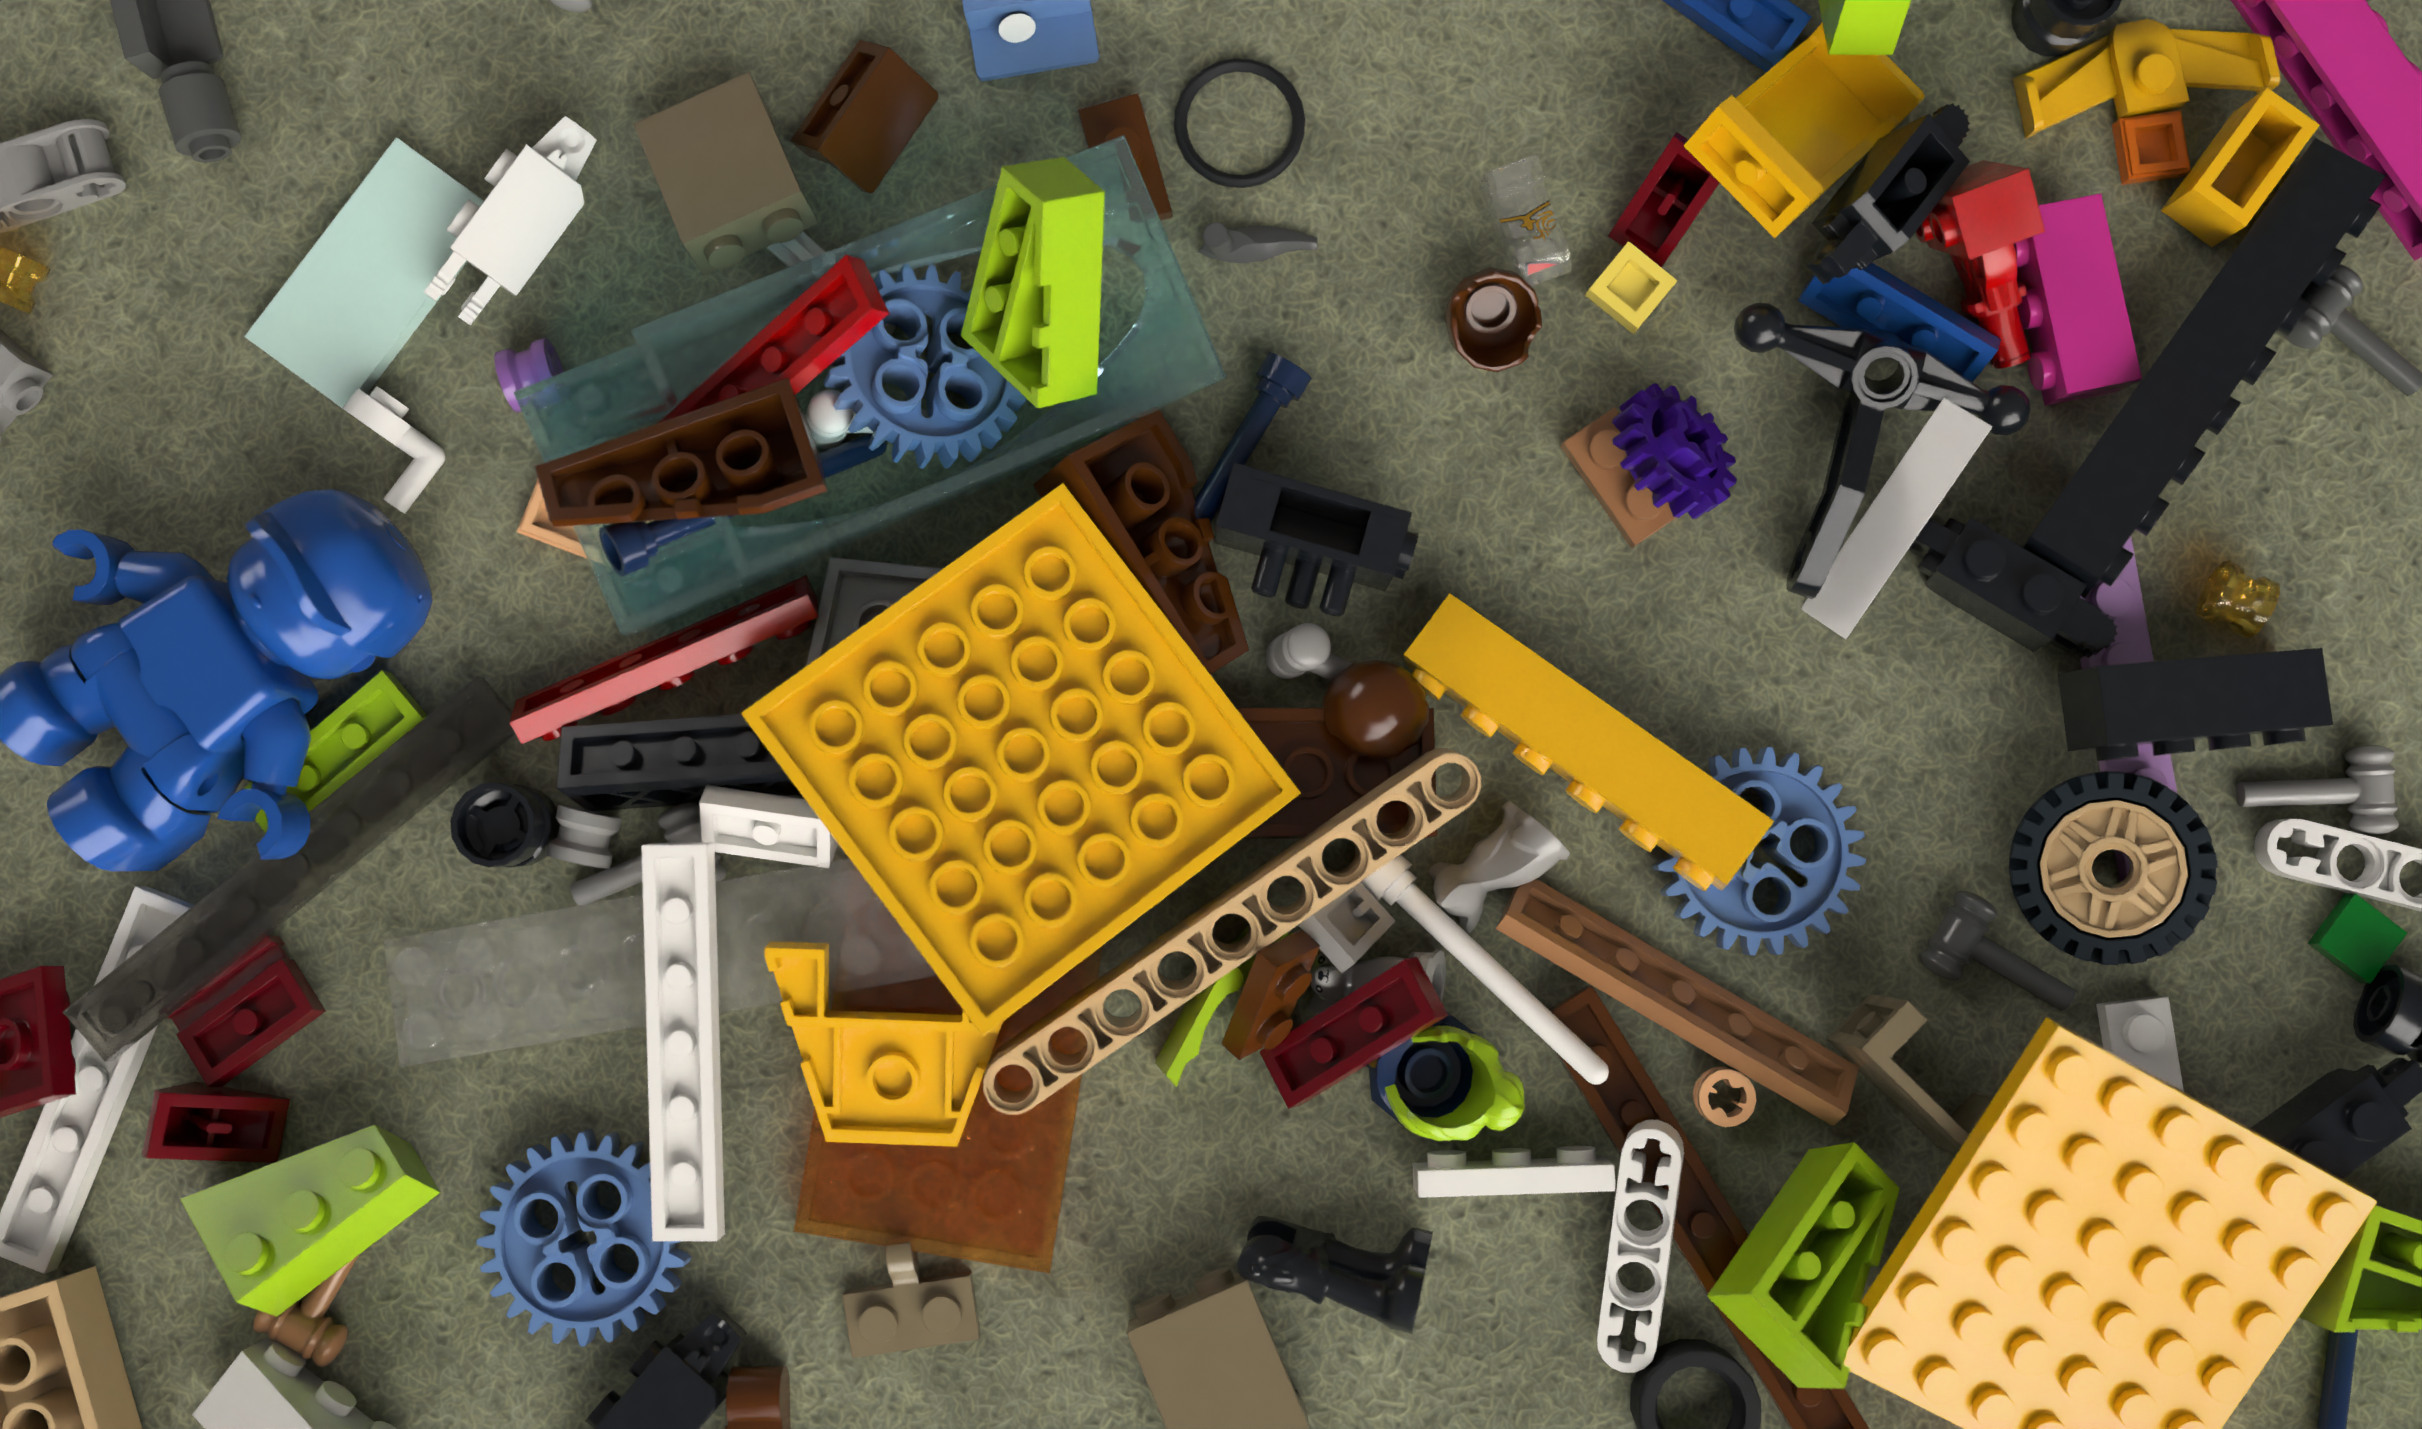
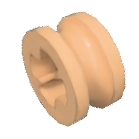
M1724 1066L1710 1068L1700 1075L1693 1089L1695 1107L1700 1115L1713 1124L1722 1127L1738 1126L1747 1121L1754 1112L1757 1101L1755 1088L1749 1078L1734 1069ZM1722 1079L1727 1086L1739 1088L1740 1100H1731L1736 1105V1108L1727 1114L1723 1108L1717 1105H1709V1092L1717 1094V1090L1712 1086Z

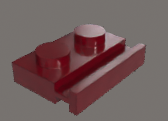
M265 935L162 1010L165 1017L172 1019L179 1030L176 1035L207 1087L224 1086L326 1012L295 960L289 959L282 948L284 943L280 936Z

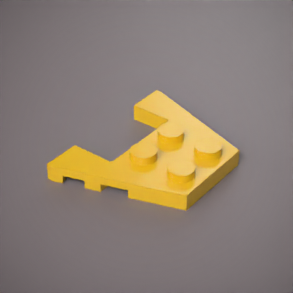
M770 941L765 947V960L769 972L773 971L782 997L780 1005L787 1026H792L803 1059L800 1065L826 1142L957 1147L1003 1022L985 1036H982L964 1011L963 1015L830 1010L829 943Z

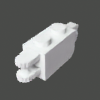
M564 116L532 148L526 144L518 156L506 148L484 178L494 186V189L480 207L471 200H468L446 229L457 237L449 248L453 253L424 290V293L435 301L439 296L445 295L455 282L456 273L467 261L487 277L477 291L471 292L461 306V313L458 317L471 325L500 286L514 296H517L584 205L582 187L576 180L597 140L576 122Z

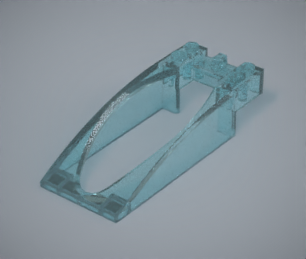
M1120 136L1066 158L1105 191L1103 247L1114 249L1131 257L1144 275L1146 295L1140 314L1125 338L1098 366L1096 395L1055 405L1028 428L980 460L943 480L911 494L843 515L789 524L733 527L728 516L713 517L716 525L657 548V555L649 558V565L623 577L619 576L610 565L600 542L599 529L608 524L573 526L621 635L631 637L799 567L1052 458L1227 378L1125 136ZM997 185L633 328L631 332L636 344L513 392L544 462L546 463L609 441L611 437L666 416L845 255L863 259L873 280H875L878 272L883 269L891 276L900 273L903 267L905 269H915L929 264L981 254Z

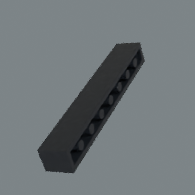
M2314 139L2023 548L2086 584L2087 586L2081 594L2083 598L2087 597L2099 580L2111 587L2134 555L2123 548L2134 530L2147 536L2169 506V502L2159 497L2168 482L2172 479L2180 485L2184 484L2206 453L2195 447V444L2206 429L2218 435L2241 404L2240 401L2230 396L2241 380L2253 386L2277 353L2266 347L2268 341L2276 330L2288 336L2311 305L2310 301L2301 297L2311 281L2321 287L2325 285L2347 254L2336 248L2345 233L2358 238L2380 208L2381 204L2370 198L2385 178V175L2319 139Z

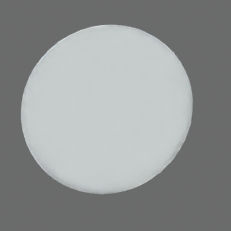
M1012 14L1000 22L998 31L1004 40L1018 43L1029 39L1034 34L1036 25L1034 20L1028 15Z

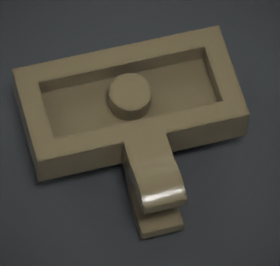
M915 1234L890 1237V1244L885 1245L886 1263L892 1283L847 1289L842 1295L852 1358L978 1340L981 1336L972 1271L921 1278Z

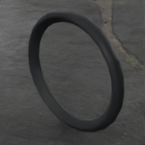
M1235 58L1217 62L1203 69L1190 80L1181 93L1175 109L1174 130L1181 153L1198 174L1211 182L1226 187L1247 188L1261 185L1276 178L1292 163L1300 150L1304 138L1305 114L1297 91L1282 73L1268 64L1252 59ZM1232 72L1253 73L1275 84L1284 94L1290 106L1293 120L1292 134L1281 156L1270 166L1258 172L1245 175L1228 174L1216 170L1205 163L1195 152L1189 140L1187 130L1188 111L1198 91L1210 80L1222 74Z

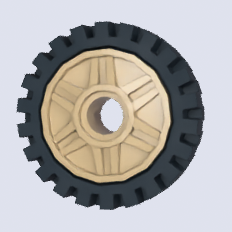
M2104 771L2083 774L2063 781L2051 788L2036 800L2021 819L2009 854V875L2014 897L2021 912L2031 926L2046 941L2073 957L2103 965L2146 962L2147 959L2162 956L2173 950L2174 946L2189 938L2195 932L2194 928L2198 923L2204 920L2210 909L2209 904L2212 895H2215L2217 886L2216 868H2218L2216 852L2214 851L2209 831L2197 812L2180 795L2153 779L2127 772ZM2115 849L2122 851L2128 858L2130 866L2126 878L2115 885L2099 883L2093 876L2092 865L2094 859L2105 850Z

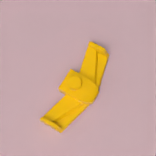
M2144 19L2117 24L2107 36L2013 78L2025 138L2027 139L2042 130L2112 98L2114 99L2118 119L2180 109L2190 101L2187 87L2256 91V93H2260L2267 87L2273 90L2280 84V72L2273 41L2268 35L2247 32L2173 29L2158 21Z

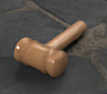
M359 1255L306 1294L301 1303L297 1301L276 1317L258 1310L253 1322L254 1331L260 1334L268 1333L270 1341L276 1340L301 1354L303 1359L312 1357L315 1364L319 1367L330 1364L342 1351L347 1341L348 1328L343 1324H333L332 1317H325L324 1315Z

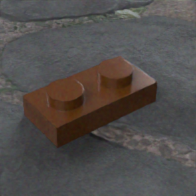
M1303 930L1257 952L1221 1043L1238 1060L1263 1047L1266 1050L1273 1049L1291 1031L1293 1021L1290 1019L1298 998L1307 990L1312 981L1310 969L1320 948V945Z

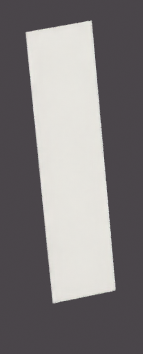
M1943 398L1837 554L1817 596L1813 599L1807 598L1801 610L1844 639H1847L1993 426Z

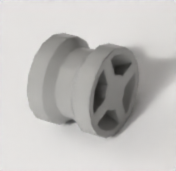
M558 804L555 818L559 822L560 827L557 837L549 842L546 855L572 863L610 869L613 856L608 846L611 836L619 831L622 818Z

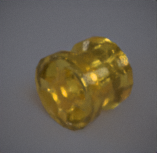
M0 246V303L31 315L36 304L32 297L34 288L37 283L46 281L51 269Z
M2230 560L2224 561L2206 581L2196 604V615L2209 623L2221 620L2229 624L2234 634L2245 639L2252 638L2264 627L2272 615L2279 599L2280 584L2266 576L2254 579L2246 575L2245 569L2241 565Z

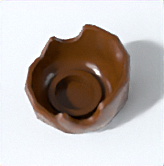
M1489 267L1464 278L1453 290L1445 311V322L1453 348L1474 368L1492 372H1500L1523 363L1529 357L1528 351L1533 338L1542 328L1541 309L1538 306L1535 289L1516 272Z
M1378 660L1352 663L1333 677L1323 698L1326 727L1330 734L1339 738L1356 755L1368 756L1370 758H1396L1418 743L1428 723L1429 704L1425 699L1426 693L1419 682L1406 669L1394 663Z

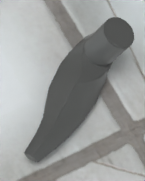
M1215 222L1209 224L1204 229L1203 239L1205 243L1198 252L1211 259L1225 262L1249 263L1265 261L1290 251L1317 250V237L1272 226L1251 225L1226 229L1223 224Z

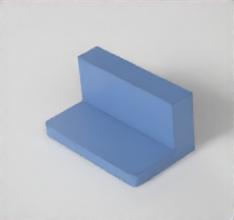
M962 0L965 18L970 31L976 73L981 81L1091 64L1099 60L1090 0ZM1012 14H1025L1034 20L1036 29L1029 39L1023 42L1012 43L1000 36L998 31L1000 22Z

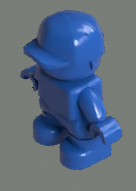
M338 489L306 491L282 500L261 514L255 515L245 523L246 529L253 537L241 545L232 555L227 582L215 580L201 563L182 552L135 551L125 541L82 529L67 530L54 538L53 547L64 555L84 560L95 558L96 572L94 578L86 585L75 586L73 601L93 605H112L126 597L127 599L143 603V605L121 618L119 622L83 633L77 637L73 644L59 647L40 662H17L0 673V740L14 753L24 759L40 765L63 766L96 740L98 734L113 727H116L128 746L111 767L95 766L81 771L51 793L47 800L48 814L56 831L81 858L97 868L107 871H159L204 837L211 815L184 812L175 807L173 803L186 810H196L203 814L219 812L217 819L254 822L257 813L263 809L268 818V829L265 836L256 844L261 860H278L290 857L306 844L310 833L309 812L306 805L296 795L286 791L287 786L297 787L311 742L309 724L305 714L317 704L319 694L309 677L315 679H338L351 672H361L369 668L374 663L376 656L384 658L394 657L423 627L433 602L428 577L417 552L397 526L376 506L354 494ZM243 778L253 781L251 789H242L235 793Z

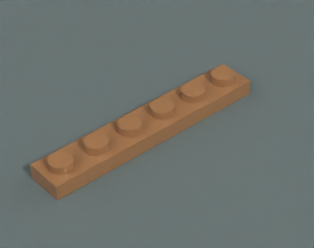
M1535 879L1513 888L1495 929L1833 1127L1847 1115L1859 1070L1857 1065L1540 880Z

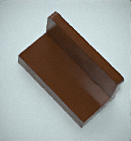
M859 40L790 142L807 156L832 165L861 191L872 194L938 100L939 95L930 84L890 47Z

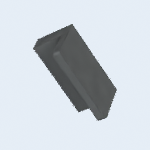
M110 0L125 59L152 79L160 78L162 71L174 64L188 61L211 64L223 59L224 55L210 0Z

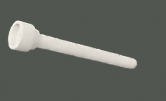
M1400 854L1361 881L1377 901L1383 898L1390 906L1397 902L1586 1081L1597 1085L1603 1083L1608 1078L1609 1068L1607 1064L1414 884L1417 877L1409 871L1412 864L1403 855Z

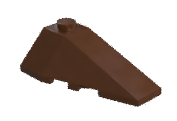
M788 378L535 466L548 517L554 527L763 514L827 491L825 471L809 424Z
M1159 408L1067 455L1033 484L1040 497L1043 498L1064 483L1209 674L1214 673L1249 651L1228 579L1218 573L1209 542L1215 536L1209 518L1196 519L1195 516L1196 499L1192 487L1198 483L1192 461Z

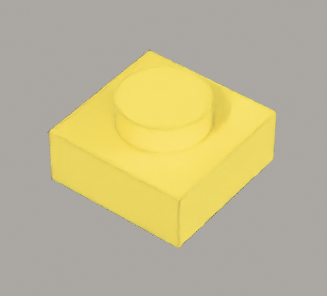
M1628 241L1589 288L1585 296L1634 335L1678 280Z

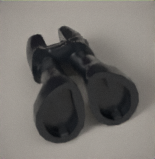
M1257 1216L1250 1225L1247 1243L1238 1258V1272L1242 1278L1248 1279L1251 1282L1273 1290L1302 1294L1317 1304H1321L1324 1298L1327 1297L1381 1322L1390 1329L1412 1334L1433 1231L1411 1228L1402 1237L1393 1252L1379 1253L1362 1250L1336 1240L1333 1233L1312 1230L1273 1217Z

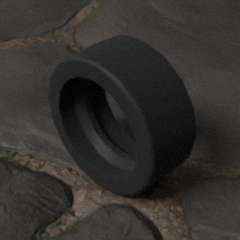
M1678 1339L1657 1347L1652 1362L1645 1369L1637 1371L1632 1381L1630 1411L1637 1429H1664L1657 1413L1658 1395L1663 1384L1675 1372L1688 1367H1702L1719 1374L1728 1384L1733 1398V1411L1726 1429H1760L1761 1399L1753 1378L1725 1349L1706 1340Z

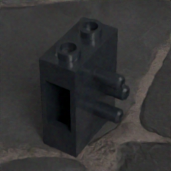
M1233 463L1216 523V544L1260 556L1251 589L1253 593L1264 597L1272 598L1276 595L1284 564L1293 565L1294 568L1285 596V602L1287 605L1295 608L1307 609L1311 602L1318 574L1328 575L1319 608L1325 614L1340 617L1345 613L1353 583L1386 591L1393 577L1403 579L1405 572L1409 570L1419 533L1407 530L1412 512Z

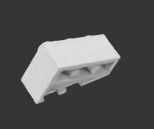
M269 1338L241 1351L192 1414L204 1429H397L383 1421H372L355 1407L356 1399L348 1389L333 1381L323 1382L305 1367L306 1359H303L301 1354L277 1341H270Z

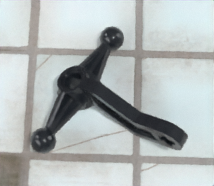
M1769 303L1751 304L1744 308L1735 320V337L1743 348L1757 353H1764L1775 347L1781 348L1839 389L1850 392L1839 420L1821 497L1796 550L1787 577L1786 589L1789 592L1813 599L1821 590L1865 495L1884 409L1895 407L1901 410L1935 411L1943 398L1967 412L1978 415L1979 419L1993 426L1989 432L1995 435H2010L2017 432L2029 419L2030 402L2022 390L2008 385H1999L1988 391L1983 390L1927 350L1906 343L1901 336L1892 331H1869L1863 328L1785 323V318L1780 310ZM1889 357L1899 362L1894 374L1887 379L1878 381L1871 380L1865 376V371L1869 364L1878 358Z

